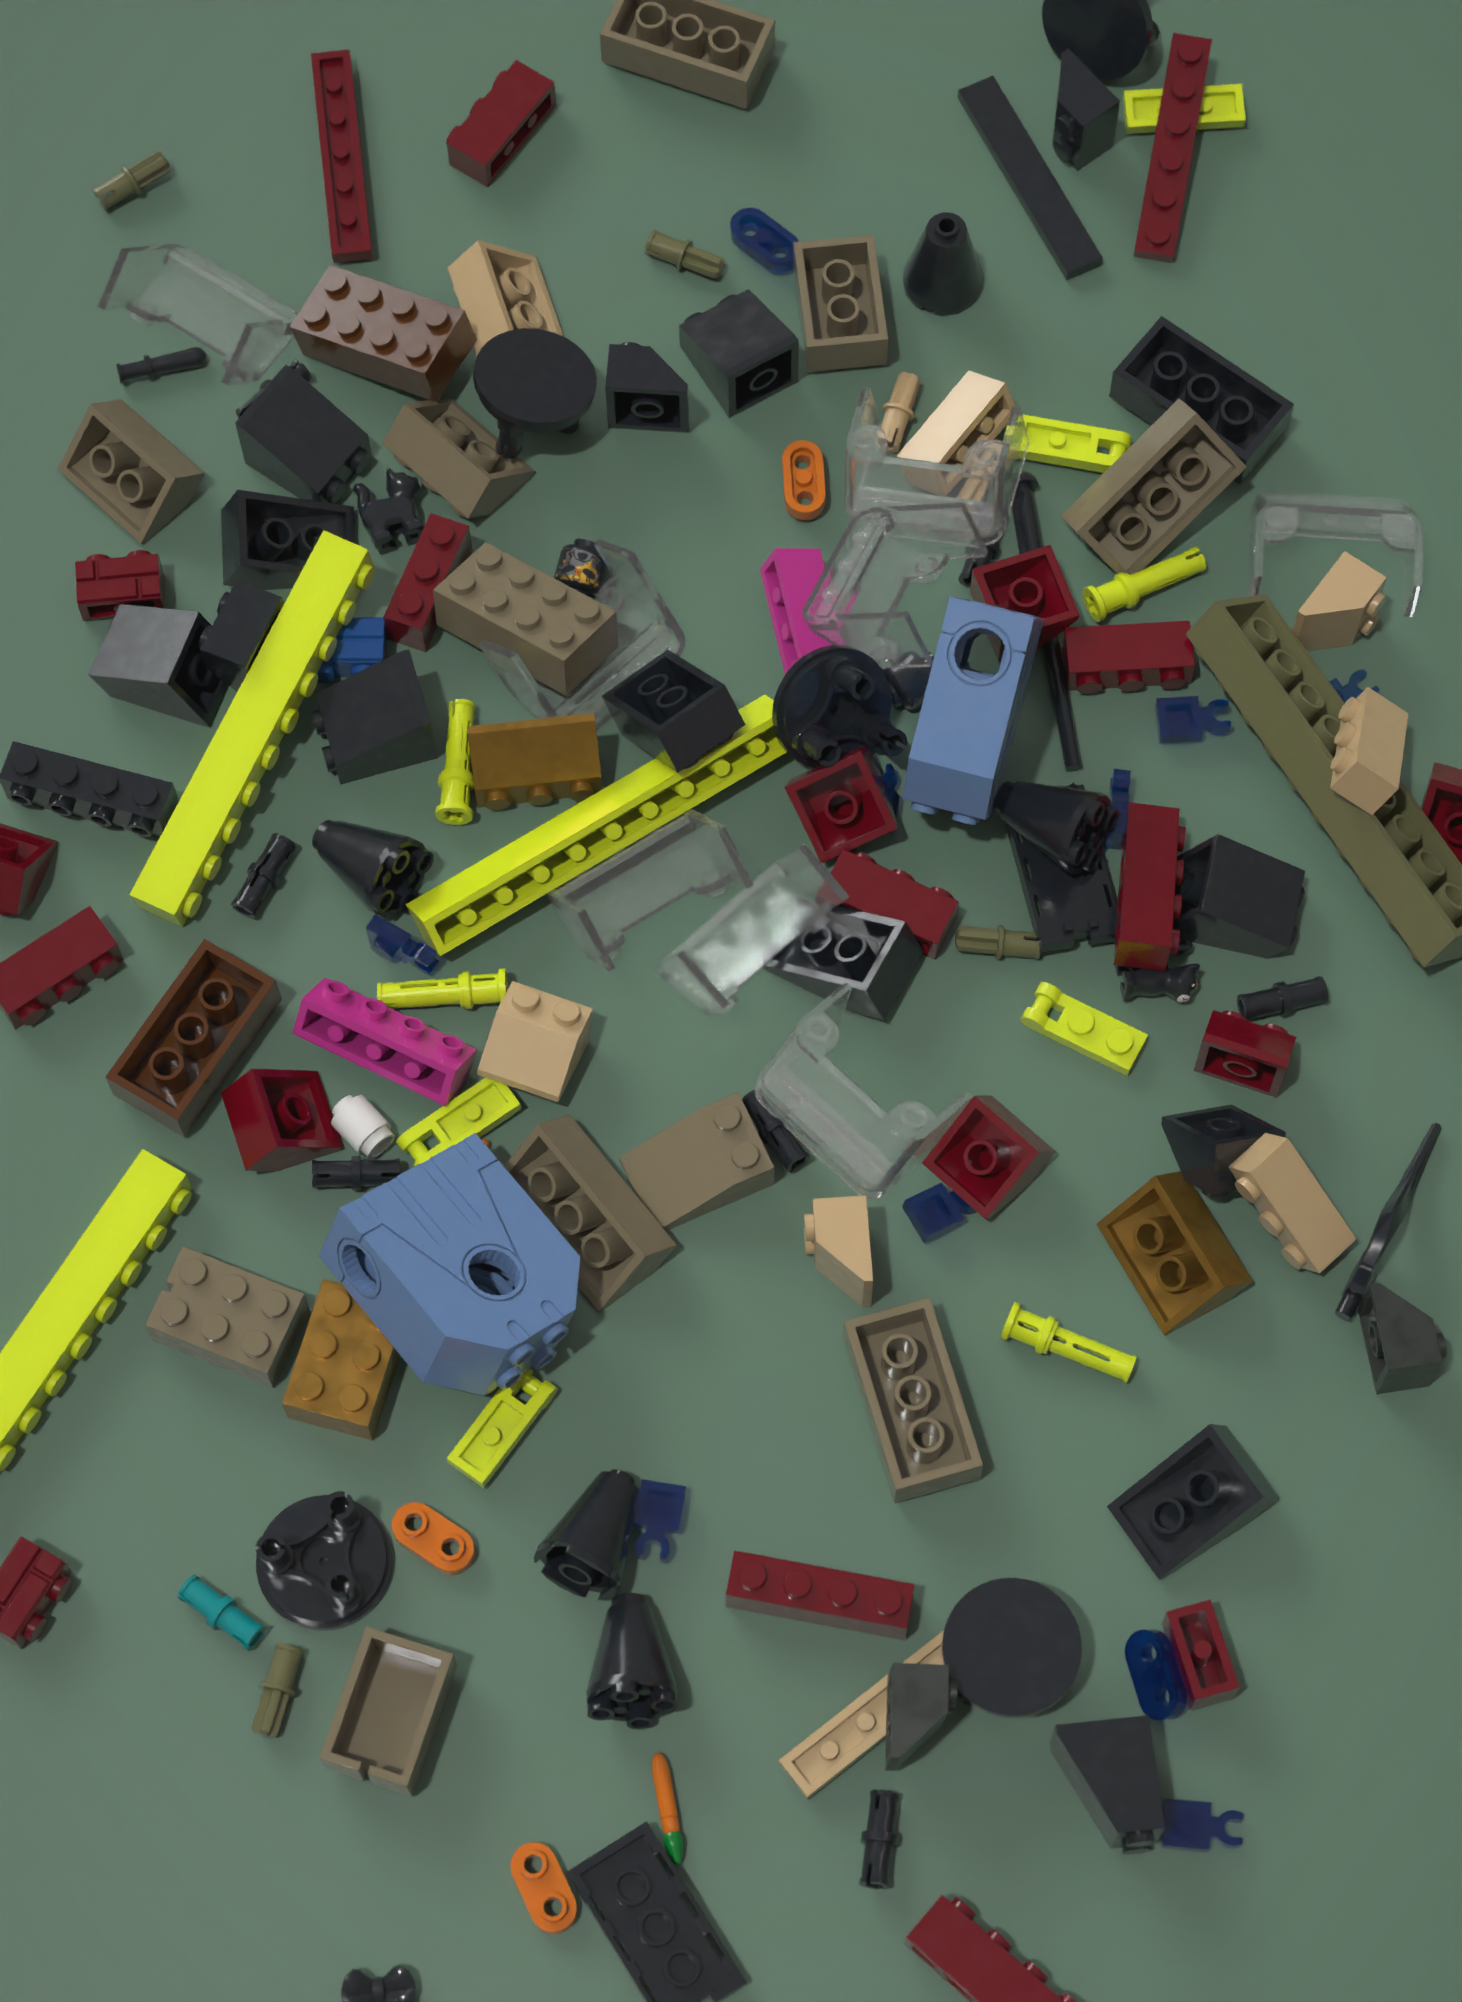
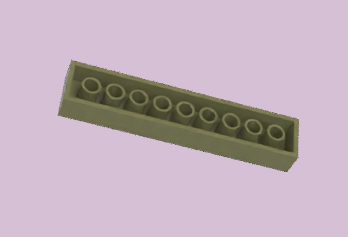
M1266 594L1215 601L1186 633L1195 646L1197 655L1210 667L1218 679L1219 686L1230 695L1240 709L1244 721L1252 726L1264 743L1267 753L1277 761L1285 772L1291 787L1300 793L1312 810L1314 819L1325 828L1335 842L1339 854L1347 859L1355 870L1361 885L1372 894L1384 911L1386 920L1397 929L1407 943L1411 955L1423 967L1462 957V864L1401 780L1399 782V789L1373 815L1365 812L1330 789L1333 774L1330 766L1336 754L1337 744L1334 743V740L1340 728L1341 720L1338 718V715L1344 705L1343 700Z

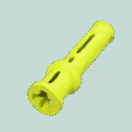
M1192 547L1190 550L1131 575L1120 572L1114 575L1112 581L1098 587L1089 585L1083 589V600L1086 609L1096 622L1105 620L1106 614L1122 607L1131 609L1139 602V598L1187 577L1204 572L1206 570L1205 558L1203 554L1196 556V554L1200 553V549Z
M455 699V702L451 701L449 703L446 760L444 770L439 774L437 781L438 787L441 788L440 805L435 809V817L440 822L450 825L467 824L473 819V810L469 806L470 793L474 789V780L470 767L471 755L467 726L474 725L476 705L467 699Z
M499 968L498 973L472 975L470 971H463L456 978L377 983V999L391 1009L460 1004L461 1008L467 1010L473 1009V1006L477 1004L501 1003L509 988L506 968Z
M1014 1301L1000 1339L1006 1341L1012 1338L1034 1347L1035 1353L1040 1355L1042 1353L1047 1354V1351L1053 1352L1127 1383L1135 1364L1136 1356L1128 1355L1096 1340L1059 1327V1321H1056L1055 1317L1048 1316L1045 1319L1021 1309V1304ZM1018 1324H1021V1325H1023V1326H1026V1327H1028V1328H1031V1329H1033V1330H1036L1037 1332H1034V1331H1032V1330H1029V1329H1027V1328H1024V1327H1022V1326H1019ZM1053 1337L1064 1341L1066 1344L1053 1340ZM1073 1346H1076V1347H1079V1348L1084 1349V1350H1086V1351H1089V1352H1091V1353H1094V1354H1096V1355H1098V1356H1101V1357H1103V1358L1108 1359L1109 1361L1103 1360V1359H1101V1358H1098V1357H1096V1356H1093V1355H1091V1354H1088V1353H1086V1352H1083V1351H1081V1350H1078V1349L1074 1348Z

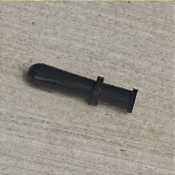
M192 347L154 358H149V355L143 356L144 360L122 365L117 363L116 366L120 383L122 384L126 380L148 376L150 380L154 379V374L200 367L205 363L207 356L202 348Z

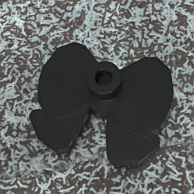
M401 1964L393 1966L384 1977L377 1976L373 1979L360 1969H352L345 1975L341 1988L342 2002H414L415 1981L410 1970Z

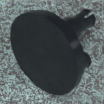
M1146 0L1043 1V28L1054 53L1061 60L1062 52L1069 48L1100 81L1116 80L1133 71L1145 58L1150 44L1156 41L1160 35L1158 25L1152 21L1151 11Z
M533 328L510 330L490 339L479 351L473 371L474 387L485 409L497 419L499 436L495 446L496 451L501 456L506 445L505 458L513 459L520 455L523 436L527 432L548 433L560 431L565 434L576 432L579 428L580 417L586 413L593 402L597 385L594 366L579 346L559 334Z
M829 645L813 650L800 658L788 670L779 684L772 709L774 731L783 749L798 762L812 768L820 765L825 767L836 764L841 755L867 744L870 751L874 747H879L890 756L899 755L904 751L903 748L896 744L897 741L907 745L906 734L900 729L893 727L889 719L891 713V693L884 671L873 658L859 649L846 645Z
M336 1491L330 1495L313 1496L291 1504L271 1521L256 1544L258 1550H256V1573L264 1597L278 1615L291 1624L304 1629L330 1631L356 1623L368 1615L380 1602L391 1579L393 1565L392 1550L383 1526L372 1512L353 1501L349 1494L346 1498L343 1491Z
M999 1578L973 1588L954 1606L944 1628L942 1656L944 1665H949V1678H957L958 1696L960 1699L964 1698L963 1703L965 1705L974 1706L981 1711L998 1717L1022 1718L1043 1712L1056 1704L1067 1693L1079 1670L1082 1656V1641L1074 1615L1066 1603L1053 1591L1027 1579Z

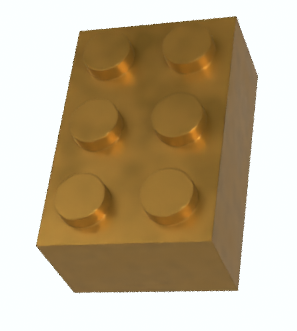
M326 1279L322 1280L282 1405L287 1417L290 1419L373 1441L400 1354L341 1283Z

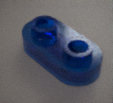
M744 208L733 215L730 221V236L738 248L772 272L785 273L793 269L794 242H799L794 234L756 208ZM747 231H753L756 234L753 236H747L744 233ZM782 253L785 254L786 257L778 258L774 255Z
M1150 1629L1134 1632L1126 1642L1125 1659L1140 1707L1145 1715H1149V1718L1153 1720L1175 1719L1182 1714L1186 1707L1187 1691L1169 1638L1159 1630ZM1153 1646L1156 1652L1155 1659L1152 1657ZM1167 1690L1169 1693V1702L1166 1701L1165 1697Z

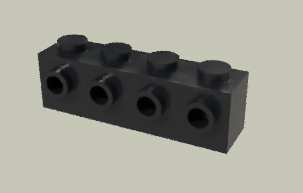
M15 741L12 742L0 773V783L7 799L18 804L33 805L51 810L59 815H71L90 820L101 826H112L128 830L143 837L159 839L179 802L172 782Z

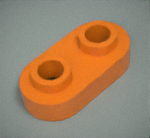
M798 440L789 444L782 455L784 502L786 510L791 516L799 520H811L819 516L825 508L826 492L823 454L820 448L813 442ZM799 463H806L807 465H809V467L806 469H799L796 467V465ZM801 499H808L812 503L809 505H801L799 501Z
M419 1502L407 1503L394 1514L392 1531L397 1542L439 1572L446 1575H458L465 1572L472 1565L475 1558V1548L470 1535L427 1505ZM411 1518H419L423 1521L421 1528L416 1531L408 1530L406 1524ZM455 1542L460 1546L459 1551L452 1556L444 1554V1546L447 1543Z
M538 1842L522 1845L513 1854L510 1868L529 1914L536 1927L542 1932L551 1935L564 1933L574 1924L578 1909L576 1900L553 1851L548 1846ZM531 1858H538L542 1861L541 1870L534 1874L525 1870L526 1862ZM556 1900L562 1904V1910L557 1916H549L545 1913V1905L549 1901Z

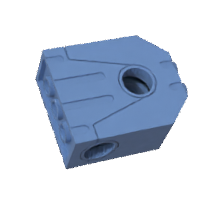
M949 596L941 628L943 633H940L908 760L902 799L912 801L910 809L932 815L939 813V809L952 811V820L971 825H977L981 819L987 820L992 816L994 799L1005 775L1035 658L1034 652L1037 650L1044 618ZM981 634L998 637L1003 640L1005 645L999 671L996 674L975 670L968 661L973 641Z
M474 1133L458 1144L452 1145L432 1156L429 1160L396 1176L393 1180L385 1182L367 1192L355 1201L340 1207L319 1257L336 1278L343 1282L342 1285L423 1383L485 1396L498 1386L502 1390L510 1388L522 1377L523 1372L531 1366L539 1370L555 1357L556 1351L554 1349L557 1343L569 1332L566 1326L576 1310L580 1256L501 1162H496L497 1158L478 1135Z

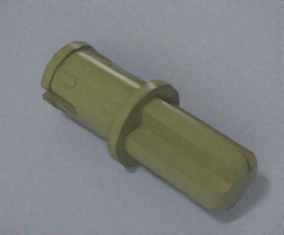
M156 151L129 168H126V166L121 167V173L92 188L96 198L103 196L109 191L113 192L110 196L99 202L103 209L107 211L110 207L133 193L141 194V188L168 173L170 167L160 151Z
M653 230L645 246L646 255L676 265V269L679 271L688 268L711 278H719L724 269L725 260L722 257L693 247V242L689 239L684 242Z
M998 925L997 929L959 926L957 928L955 946L959 951L995 954L996 959H1000L1002 955L1040 958L1039 943L1036 941L1035 932L1004 929L1003 925Z
M276 1644L266 1681L260 1682L259 1688L263 1691L252 1724V1731L256 1734L269 1738H275L279 1734L288 1700L295 1696V1691L292 1690L300 1659L304 1653L303 1650L287 1644Z

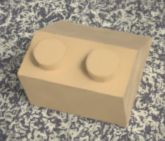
M1344 551L1298 610L1293 633L1307 652L1352 646L1361 633L1368 636L1381 616L1378 614V611L1387 597L1382 594L1387 577Z
M512 981L496 1011L478 1066L477 1075L558 1103L589 1043L593 1008Z
M866 1195L813 1199L812 1214H804L805 1254H814L815 1269L862 1308L871 1307L873 1272Z

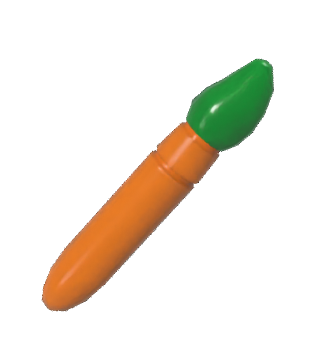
M657 1752L652 1758L651 1766L658 1810L664 1833L663 1844L672 1863L680 1865L683 1858L684 1840L681 1832H679V1818L671 1773L666 1758L662 1753Z

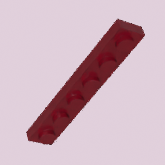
M1173 33L1135 242L1134 257L1173 263L1212 39Z
M350 49L311 53L333 263L373 259Z

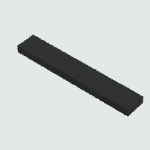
M994 76L959 89L958 99L1065 279H1071L1101 266L1102 255Z

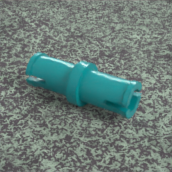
M197 1575L189 1577L181 1586L177 1596L179 1600L184 1601L204 1616L209 1627L213 1630L220 1628L240 1643L247 1651H251L264 1636L265 1626L257 1623L237 1608L236 1600L229 1595L221 1596L201 1581Z

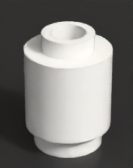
M348 1095L341 1099L332 1110L334 1117L332 1118L331 1125L359 1155L365 1154L369 1159H374L386 1151L395 1139V1135L390 1131L391 1124L363 1095L355 1097Z

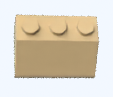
M478 240L448 267L454 292L458 297L461 309L465 310L477 338L474 344L476 357L481 348L490 339L510 330L533 328L563 336L535 255Z

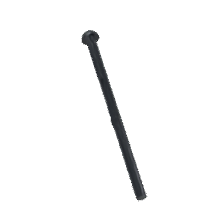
M1025 471L1012 475L1007 484L1020 554L1042 547L1032 491L1036 490L1039 484L1034 475ZM1057 635L1042 646L1045 654L1065 770L1073 772L1081 769L1082 765Z

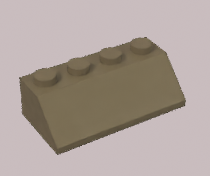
M1178 399L1061 515V518L1117 574L1123 572L1131 575L1143 570L1247 466L1193 409Z
M570 1114L539 1123L504 1165L506 1170L580 1256L578 1287L598 1312L605 1310L653 1274L677 1246Z

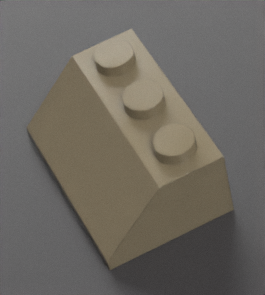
M451 397L440 398L438 402L426 400L404 404L382 443L394 453L393 456L397 462L411 468L422 478V483L428 489L439 493L450 503V507L455 513L467 519L491 514L524 485L535 472L519 456L513 459L505 458L506 445L504 446L503 454L500 456L495 448L498 438Z
M122 399L90 404L58 467V470L141 544L149 541L189 505L205 474Z

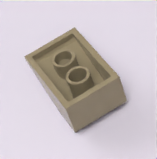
M738 1092L697 1109L619 1157L635 1195L665 1231L774 1185V1166Z

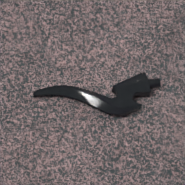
M1434 1123L1431 1125L1400 1183L1384 1205L1370 1242L1353 1269L1342 1292L1341 1300L1335 1310V1314L1339 1318L1346 1321L1352 1319L1369 1285L1372 1283L1384 1251L1406 1215L1413 1193L1442 1129L1440 1124Z

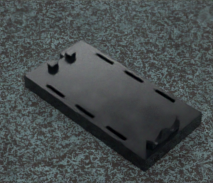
M1074 782L1068 786L1059 785V787L1085 790L1084 784L1076 785ZM1005 822L1033 931L1037 937L1036 941L1039 943V953L1072 948L1075 939L1087 938L1089 945L1114 942L1117 903L1103 853L1099 865L1093 872L1090 873L1083 870L1079 874H1070L1020 834L1021 843H1019L1016 831ZM1025 862H1026V864H1027V867H1028V871H1029V875H1030V879H1031V880H1029V878H1028V874H1027L1026 867H1025ZM1035 900L1037 901V905H1038V908H1039V912H1040L1041 918H1039V915H1038V912H1037V908H1036V904H1035Z
M647 1821L567 1871L569 1879L645 2002H652L641 1984L639 1980L641 1978L654 1997L655 2002H703L707 1998H710L712 2002H720L746 1985V1980ZM660 1855L673 1876L671 1880L656 1856ZM682 1895H685L697 1914L698 1918L696 1920L682 1899ZM591 1897L606 1920L603 1921L590 1901ZM710 1935L711 1939L713 1940L716 1947L723 1956L721 1960L716 1954L715 1950L711 1946L706 1936ZM615 1938H617V1939L619 1940V1942H620V1944L622 1945L623 1949L625 1950V1952L627 1953L628 1957L630 1958V1961H629V1962L627 1961V1959L625 1958V1956H624V1954L622 1953L621 1949L619 1948V1946L617 1945L616 1941L614 1940Z

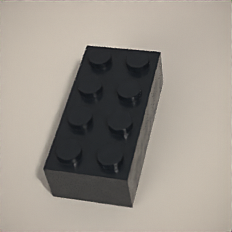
M1163 316L1156 321L1113 371L1109 397L1151 425L1178 399L1182 400L1207 423L1247 466L1234 479L1240 485L1287 431L1294 403Z

